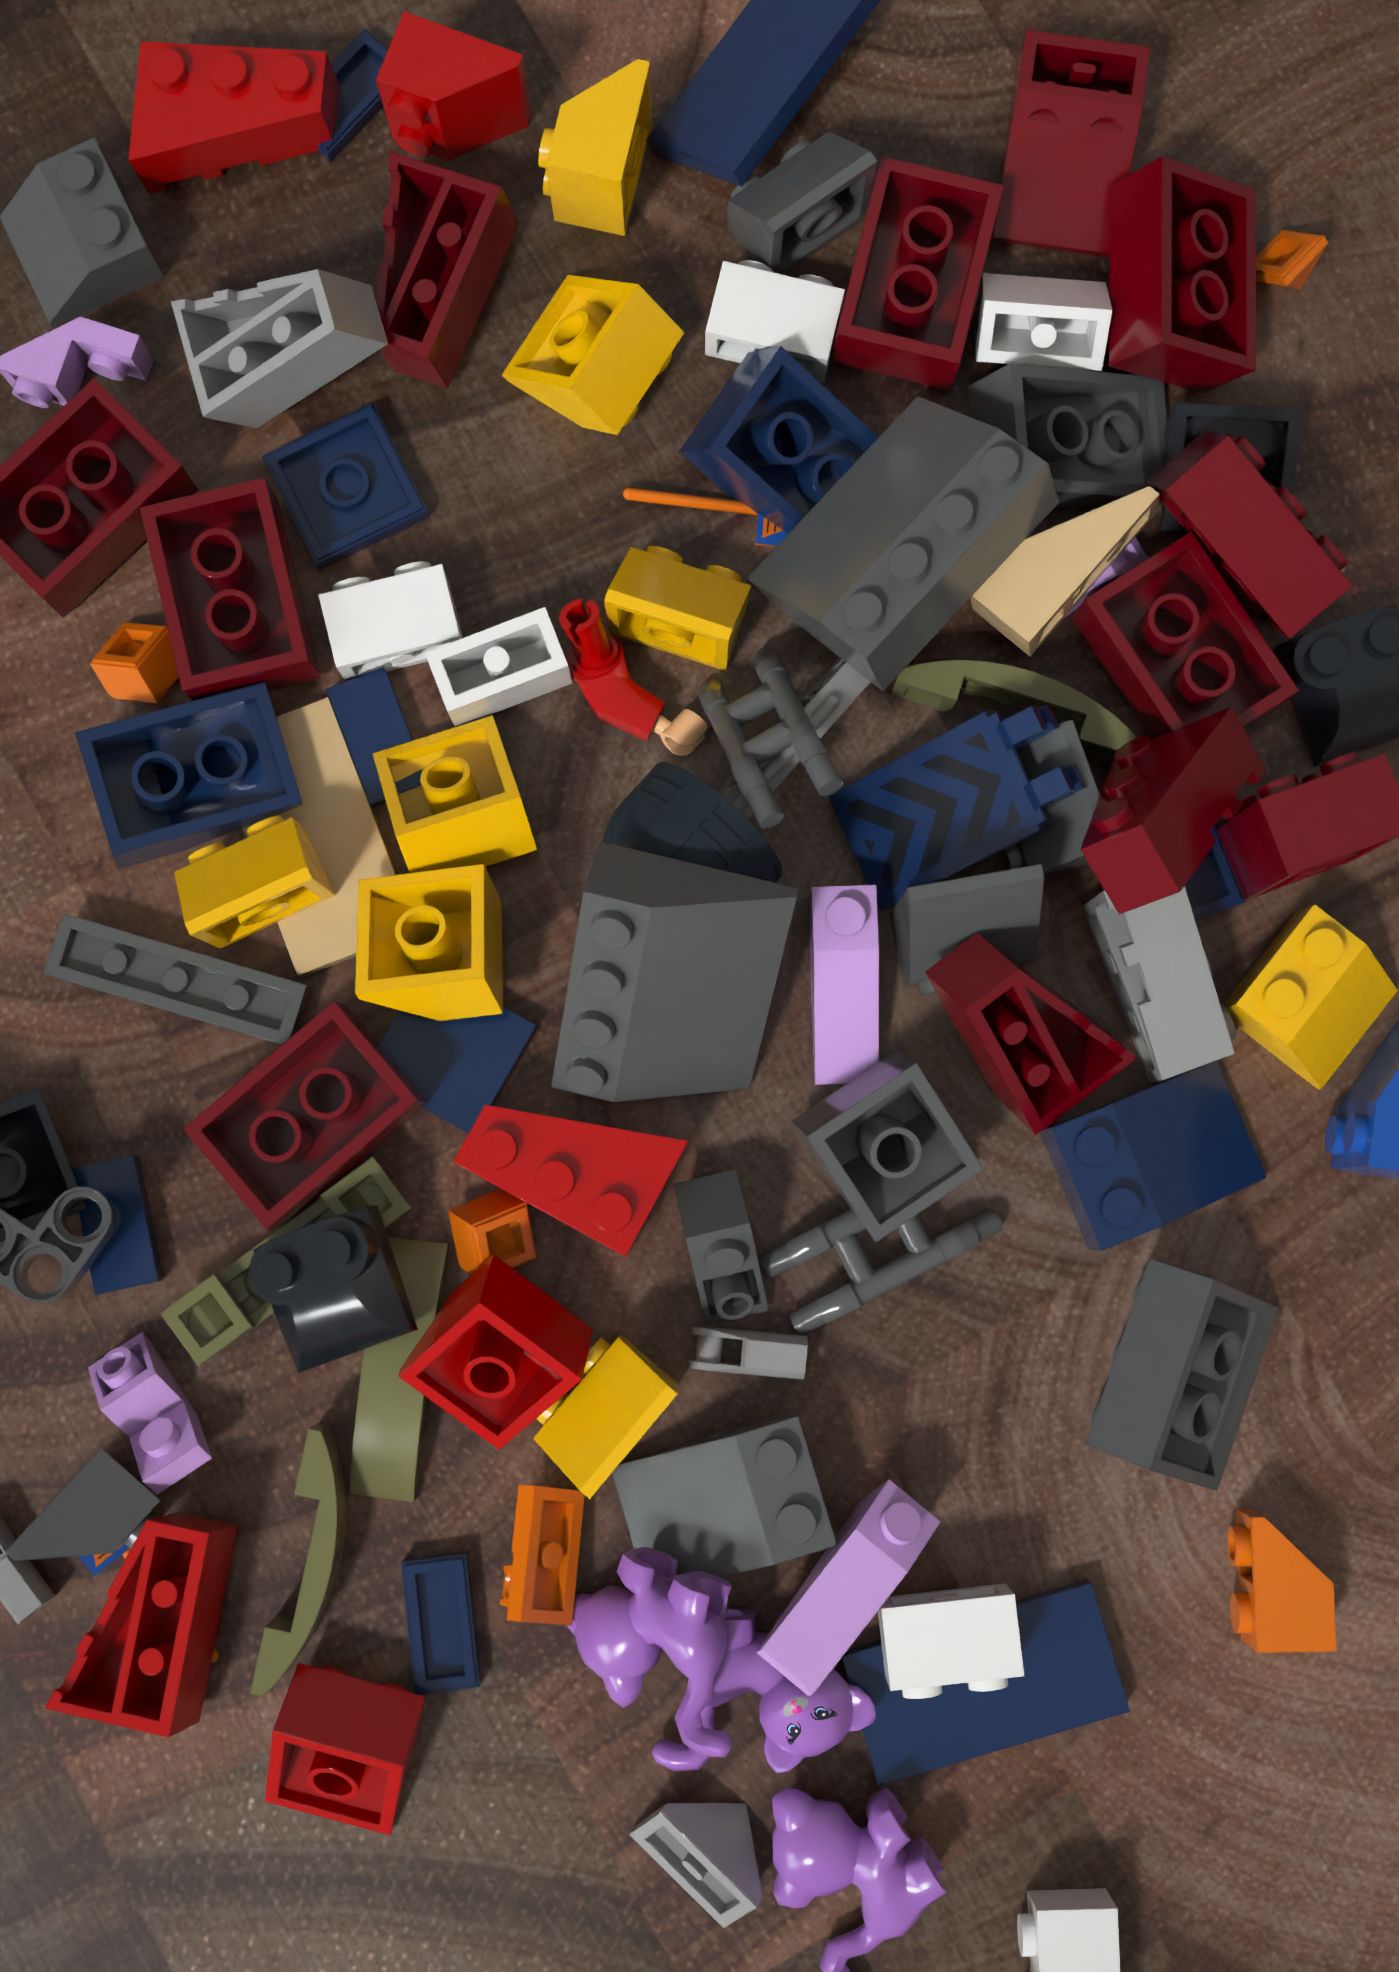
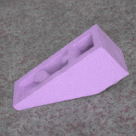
M876 885L811 887L808 895L815 1085L847 1084L879 1063V941Z
M888 1479L858 1502L835 1536L837 1546L826 1549L756 1653L806 1695L814 1694L908 1573L940 1521Z

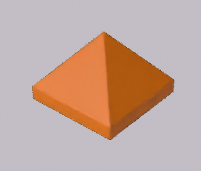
M1281 230L1256 256V282L1301 290L1328 244L1326 237L1323 235Z

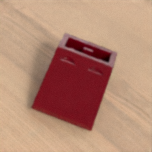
M1026 29L1015 68L999 182L1004 187L991 241L1110 258V185L1130 174L1143 108L1151 47Z

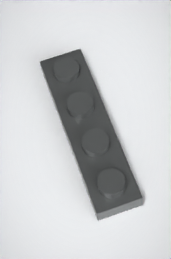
M65 913L62 915L43 973L57 979L280 1045L297 1032L311 987L305 984Z

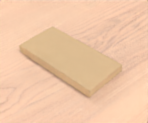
M328 697L276 717L303 802L302 806L278 815L282 816L284 821L293 817L305 827L336 894L329 899L277 922L297 976L301 978L356 957L358 880L397 875ZM252 825L242 828L246 838H248L246 830Z

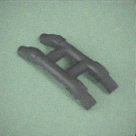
M763 647L754 656V667L763 684L762 686L731 703L722 682L716 678H710L705 680L700 686L699 698L744 798L747 800L760 827L768 829L779 824L783 820L784 814L759 766L760 763L793 745L820 796H827L840 789L843 782L814 729L777 652L770 647ZM775 708L781 722L747 741L741 727Z
M849 1209L761 1254V1263L766 1273L770 1277H775L832 1247L837 1252L851 1282L791 1311V1322L795 1330L803 1335L856 1310L867 1302L980 1244V1242L1002 1230V1222L994 1210L986 1209L931 1240L917 1214L897 1228L909 1252L874 1269L857 1237V1234L866 1229L854 1212Z

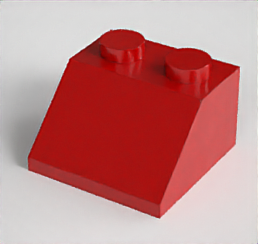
M403 12L376 78L392 139L402 149L418 157H429L430 154L446 160H452L528 127L532 118L523 54L408 12Z
M493 1255L453 1291L400 1368L398 1377L500 1450L582 1380L593 1329L496 1255Z
M298 1662L272 1731L265 1802L391 1836L419 1734L425 1697L410 1693L406 1688L397 1684H376L347 1676L343 1671L334 1667H313Z

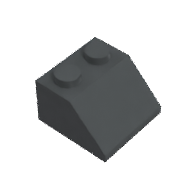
M830 131L812 143L810 140H803L788 150L781 159L779 166L762 177L759 174L751 175L742 187L736 186L727 204V228L751 261L763 263L769 266L774 273L784 275L865 219L874 186L878 160L870 150Z
M95 137L37 163L0 215V220L52 328L164 277L123 189Z
M1073 719L1058 724L1059 729L1016 751L1030 781L1059 766L1067 767L1071 764H1077L1087 788L1055 805L1043 809L1048 818L1046 821L1050 827L1049 829L1000 853L1007 870L1042 864L1044 879L1089 864L1080 849L1100 795Z
M898 1050L792 1120L795 1128L825 1174L875 1242H878L984 1170L918 1064Z

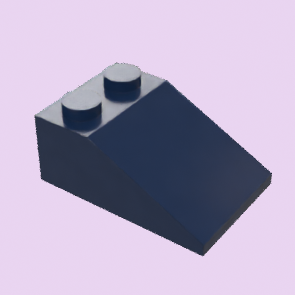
M782 346L747 353L679 452L725 493L744 503L757 514L759 513L789 534L879 437Z
M265 682L75 732L117 869L187 850L303 805Z
M1217 1060L1047 1127L1040 1132L1088 1249L1102 1251L1164 1226L1267 1178Z

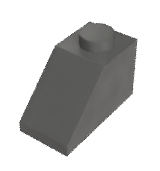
M101 1448L5 1553L14 1561L109 1554L114 1553L123 1543L131 1549L146 1520L156 1518L152 1510L161 1500Z

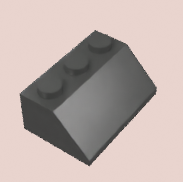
M1149 1259L1144 1275L1136 1285L1133 1296L1134 1304L1123 1337L1118 1341L1112 1357L1113 1366L1102 1398L1093 1410L1091 1418L1092 1427L1086 1445L1150 1471L1217 1491L1279 1308L1214 1279Z

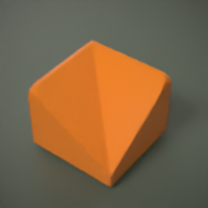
M123 622L90 663L107 693L115 699L158 703L179 678L167 626Z
M498 1189L448 1210L459 1266L470 1275L493 1255H496L511 1268L536 1259L527 1203L503 1189Z

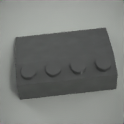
M917 396L746 580L753 589L881 691H884L1059 503L1049 464L1001 429Z
M600 841L582 896L551 1087L610 1102L749 1089L799 888Z

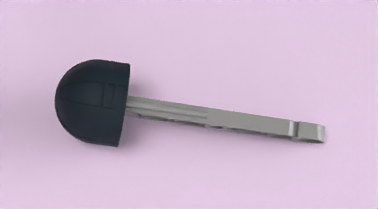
M840 657L800 700L820 739L871 683ZM793 745L759 764L772 792L800 762ZM667 762L657 763L621 802L610 818L602 840L605 843L774 883L783 874L782 865L775 851L749 820L753 812L733 775L719 791H716L689 771Z

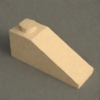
M1148 486L1025 539L971 596L972 609L1030 657L1157 513L1160 494Z

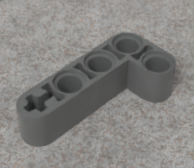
M74 1187L64 1191L54 1201L35 1229L0 1207V1222L6 1231V1240L0 1249V1284L21 1298L33 1303L55 1304L66 1299L75 1290L115 1231L117 1212L113 1203L97 1190L89 1187ZM83 1200L96 1202L102 1212V1221L99 1228L90 1235L75 1236L67 1225V1215L70 1209L76 1203ZM44 1255H52L61 1264L62 1278L53 1290L39 1293L29 1283L28 1270L37 1258Z

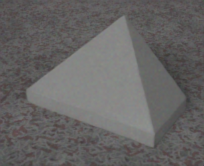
M666 1803L636 1824L629 1834L723 1928L756 1909L763 1899L746 1803Z

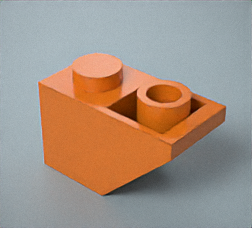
M1249 1508L1236 1509V1526H1230L1227 1533L1229 1560L1233 1567H1238L1239 1593H1232L1230 1597V1618L1233 1631L1236 1634H1241V1641L1256 1653L1337 1651L1334 1583L1265 1517Z

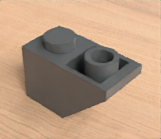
M733 1169L674 1183L678 1208L706 1325L736 1320L769 1311L737 1170Z

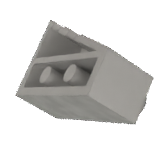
M319 269L257 282L256 288L242 291L230 289L213 292L214 297L206 299L171 301L202 416L252 428H259L388 344L372 286Z
M1185 886L1178 893L1120 915L1105 890L1081 907L1149 1084L1168 1079L1235 1054L1231 1042L1236 1038L1235 1027L1228 1010L1219 1002L1212 979L1210 962L1203 949Z

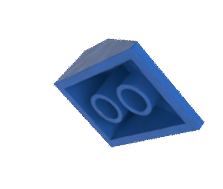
M1399 1019L1340 1103L1338 1114L1332 1115L1328 1122L1325 1135V1149L1327 1153L1332 1154L1331 1169L1399 1179Z

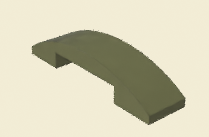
M949 660L917 664L905 667L896 677L891 696L949 714L957 701L959 692L1020 711L1034 705L1038 708L1049 704L1057 722L1063 723L1073 719L1085 756L1107 764H1112L1114 755L1120 747L1137 738L1114 714L1078 690L1039 673L1005 664L971 660Z
M371 1157L321 1194L319 1200L219 1274H213L160 1313L197 1366L203 1365L274 1315L271 1303L266 1302L256 1293L250 1280V1263L255 1248L267 1241L324 1219L366 1206H378L386 1230L412 1209L375 1157Z
M388 1236L418 1330L364 1349L353 1438L350 1494L414 1502L416 1500L424 1436L421 1434L426 1396L399 1378L398 1374L410 1353L437 1316L438 1308H441L449 1243Z
M318 1423L308 1429L294 1495L320 1500L294 1619L276 1615L265 1626L250 1694L263 1697L304 1650L327 1608L341 1565L346 1537L347 1487L337 1438L332 1425Z

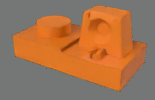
M518 1485L511 1551L513 1552L512 1564L504 1565L503 1567L504 1579L502 1598H500V1605L508 1608L506 1620L572 1625L585 1498L581 1491L535 1485Z

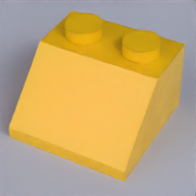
M637 59L561 104L555 129L547 127L544 129L539 149L538 164L539 167L546 168L543 181V195L551 197L554 221L621 236L626 235L648 144L646 139L650 135L653 123L649 61Z
M567 275L502 373V376L509 383L582 428L618 435L621 429L636 415L639 402L655 377L663 372L670 363L672 351L684 335V332L639 284Z
M648 546L647 550L643 551L630 547L604 599L609 634L727 672L750 604L751 585L742 583L743 578L741 575L725 567L708 565L705 571L683 564V558L679 554L666 548Z
M493 715L372 753L395 836L409 873L484 864L486 867L537 850L522 799ZM423 769L420 777L422 786L399 794L395 782Z
M278 815L261 820L246 830L248 838L229 847H225L224 843H215L203 847L188 857L190 865L174 872L184 923L191 936L221 949L336 895L305 827L293 817L284 821L283 817Z
M484 864L358 880L355 994L359 1000L438 1021L503 1014L502 901Z
M1313 904L1293 914L1223 1005L1228 1010L1233 1023L1316 1089L1320 1090L1398 990L1367 944L1317 905Z
M621 1333L612 1344H609L604 1338L600 1337L588 1352L584 1369L585 1376L569 1395L567 1393L536 1418L543 1426L533 1437L534 1441L589 1499L678 1395L679 1383Z

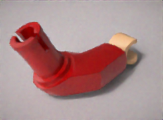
M576 599L565 605L560 612L559 621L572 647L568 653L567 664L570 673L598 719L646 742H649L655 732L661 736L664 745L677 756H685L693 752L705 738L704 733L708 728L706 722L689 709H684L672 722L662 716L666 703L632 680L622 642L616 636L606 632L598 605L593 600H588L586 607L590 617L583 599Z

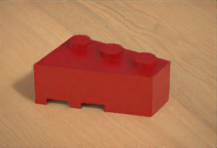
M141 41L128 161L147 192L153 194L168 190L167 183L202 175L205 180L223 176L222 169L257 160L262 166L319 151L317 145L333 139V129L337 126L340 85L327 52Z
M484 1105L453 1163L626 1257L689 1142Z
M180 1512L146 1520L106 1594L109 1599L92 1630L84 1634L75 1651L78 1654L61 1687L53 1691L44 1709L168 1738L199 1723L238 1525Z

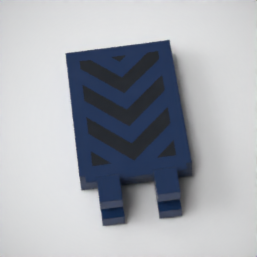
M1049 704L1038 708L1036 705L1030 706L1003 721L995 710L985 711L829 796L868 885H876L877 905L880 911L894 907L908 887L946 881L1049 829L1050 827L1046 821L1048 818L1043 809L1055 805L1087 788L1077 764H1071L1067 767L1059 766L1030 781L1016 750L1060 728Z

